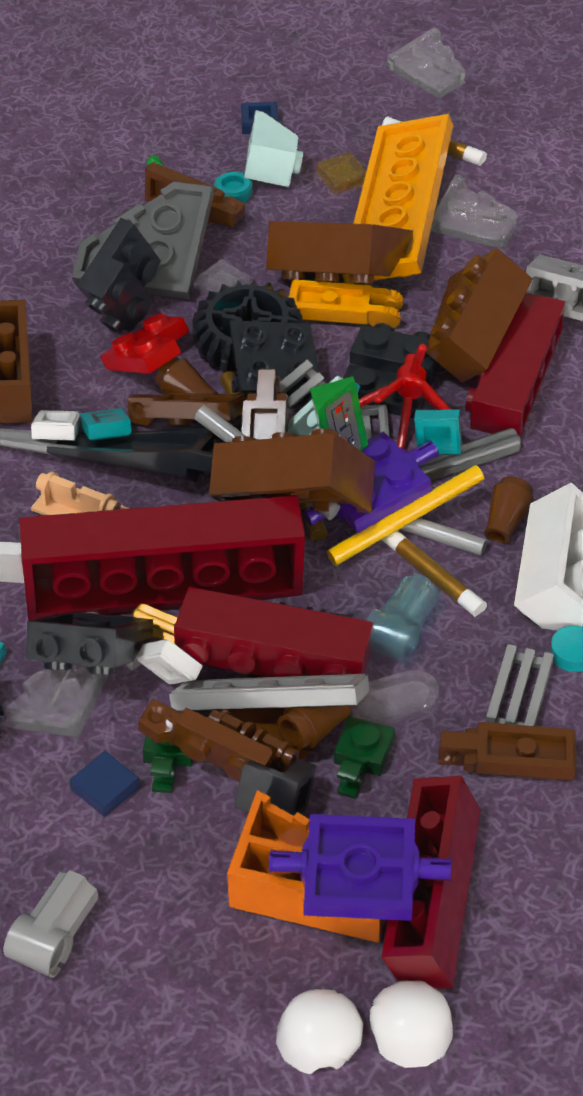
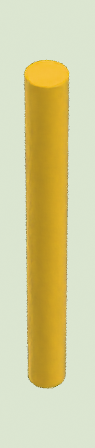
M477 465L472 466L434 488L432 492L327 550L330 561L334 566L339 565L482 482L484 475Z

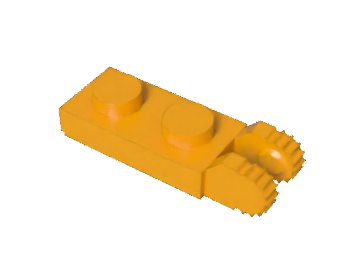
M296 279L292 281L289 298H294L297 309H300L302 320L366 325L369 323L372 327L375 324L384 323L392 328H397L401 320V315L398 311L400 308L402 309L404 300L403 295L397 292V290L373 288L372 285Z

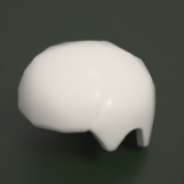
M399 981L383 989L373 1000V1006L370 1009V1025L379 1053L384 1058L402 1067L410 1068L428 1066L445 1055L452 1040L453 1026L450 1008L441 992L423 981Z
M328 989L309 990L293 998L285 1009L278 1023L276 1044L284 1061L301 1072L312 1074L315 1070L323 1067L339 1069L359 1049L362 1041L363 1022L356 1006L345 995Z

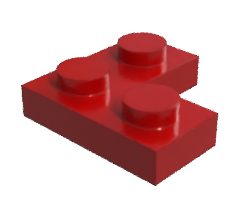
M160 313L146 319L142 323L144 328L136 333H128L116 338L111 343L112 348L100 355L105 368L111 371L150 374L181 354L176 340L190 332L184 317H170Z

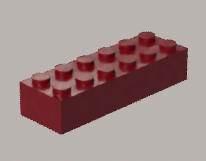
M298 495L19 517L28 620L66 611L95 612L98 614L133 612L140 604H146L156 609L181 608L188 587L256 600L302 596L305 533Z

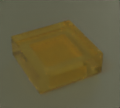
M351 152L317 163V174L334 195L364 184L366 170Z

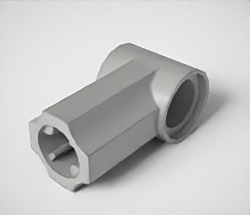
M71 870L67 873L59 872L30 915L23 913L12 924L4 943L5 957L48 977H55L61 970V968L57 967L60 962L65 964L69 958L73 946V936L98 900L97 889L84 876Z

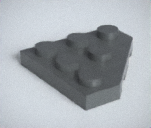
M172 182L161 189V195L144 206L141 203L116 218L114 220L115 224L97 236L93 233L82 240L72 273L74 284H78L120 218L134 223L161 260L156 275L143 288L147 294L190 300L214 196L212 186Z

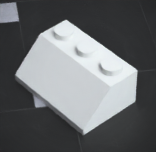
M572 483L530 504L514 606L543 629L558 631L566 626L583 627V492Z

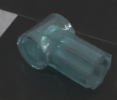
M416 573L410 577H403L382 610L375 608L370 613L366 621L374 622L371 643L372 651L404 664L408 662L410 657L406 656L407 653L413 654L420 638L421 627L439 601V590L432 585L429 578Z

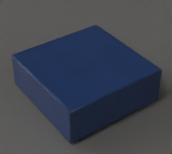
M278 102L241 103L242 135L251 134L256 111L264 112L279 123Z
M107 751L101 753L69 780L71 790L104 817L140 788L139 777Z

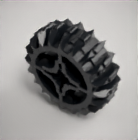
M255 279L250 285H242L237 280L234 287L222 284L219 292L209 291L206 300L199 301L197 312L194 313V318L192 319L193 342L195 347L198 348L201 359L207 360L211 369L221 366L223 373L232 370L237 371L229 326L230 321L302 323V315L300 314V309H297L295 299L287 298L284 289L274 291L270 282L263 287L258 286Z

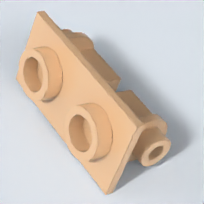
M55 472L41 473L36 481V489L41 491V496L31 507V511L41 515L129 509L116 501L114 495L109 493L105 495L85 486L81 489L76 488V483L59 477Z

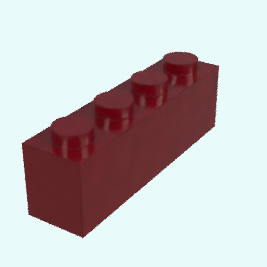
M530 293L525 294L487 370L477 375L478 387H471L468 392L465 412L471 413L470 429L493 434L513 428L521 437L563 330L566 301Z
M188 587L174 625V644L200 664L264 677L365 674L371 653L374 622Z
M462 775L417 778L413 780L407 818L415 819L414 841L419 850V857L451 858V881L418 879V885L412 898V921L388 920L381 957L398 982L423 981L435 989L453 988L481 812Z

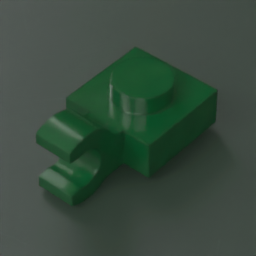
M351 716L348 718L334 751V764L340 765L337 778L341 779L337 794L356 799L366 773L381 776L395 740V728Z
M145 736L142 750L143 763H152L150 771L151 776H154L152 792L172 793L177 766L191 767L193 759L186 756L175 744L170 745L167 741L156 743Z

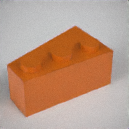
M257 790L227 872L229 907L379 943L386 922L385 919L304 916L305 887L301 879V873L269 872L270 849L274 851L302 852V847L309 836L310 819L298 812L294 816L271 804L270 797Z

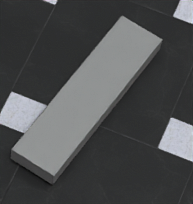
M365 674L207 679L184 682L172 691L170 702L171 707L176 710H184L185 707L191 710L357 705L370 690L368 675Z

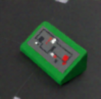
M354 377L310 388L319 429L337 431L341 438L360 451L367 447L368 440Z

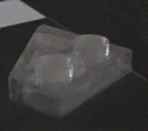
M435 27L387 56V68L438 98H442L465 83V70L463 66L454 58V53L450 46L442 44L441 32Z
M455 174L434 213L431 231L505 249L517 226L518 213L505 204L496 202L493 196L483 190L478 194L466 187V179Z
M72 664V669L70 670L43 669L36 672L22 684L25 692L8 707L3 705L7 718L0 725L16 729L79 737L108 675L88 673L87 667L78 664Z

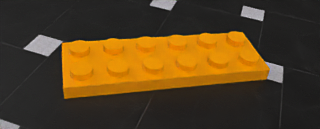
M449 114L378 126L353 224H374L413 230V239L390 277L374 276V281L394 277H408L422 273L453 130V123ZM342 274L345 283L355 284L349 282V275Z

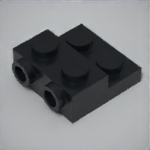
M120 218L76 286L87 298L85 304L102 316L100 322L104 326L118 334L123 329L131 332L137 323L145 318L152 299L143 288L156 275L161 260L134 223Z
M384 323L375 324L373 327L361 325L351 347L350 364L343 379L354 377L355 382L360 385L358 391V398L360 399L396 380L397 371L404 365L405 357L408 354H416L420 344H425L427 347L431 335L422 331L416 332L413 335L395 332L391 326ZM425 352L421 366L426 370V382L432 386L440 364ZM395 391L381 403L372 402L368 405H387V413L401 416L404 397ZM423 396L412 400L410 418H415L416 410H422L426 401Z
M66 611L27 621L26 659L43 662L44 668L50 670L72 669V664H78L87 667V672L91 674H115L117 667L134 662L136 642L153 638L154 619Z

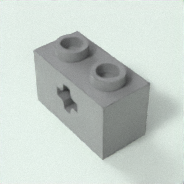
M539 254L527 266L526 273L533 280L526 293L566 301L564 317L583 321V265Z

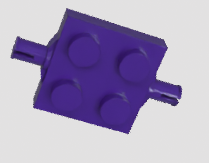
M384 431L368 439V446L361 452L375 461L372 513H357L356 507L352 504L337 503L340 505V509L336 516L346 520L358 533L432 492L431 480L419 466L439 456L436 445L431 440H428L409 452L399 448ZM311 506L302 509L303 517L311 527L326 518Z
M310 814L309 836L302 847V852L274 851L270 849L269 872L301 873V879L305 887L304 916L412 921V898L418 885V879L451 881V858L419 857V850L414 841L415 819Z

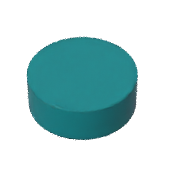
M227 172L220 175L214 182V187L225 192V197L232 196L244 203L252 196L251 179L244 178L245 174Z
M581 626L563 627L552 637L550 653L554 654L553 662L565 671H583V627Z

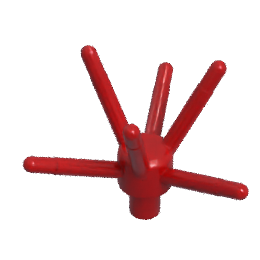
M425 344L418 346L416 354H408L405 357L404 365L397 371L396 380L359 399L360 407H363L372 402L379 404L395 391L404 397L397 446L404 450L413 399L423 396L436 410H451L445 401L426 382V370L421 366L427 350Z

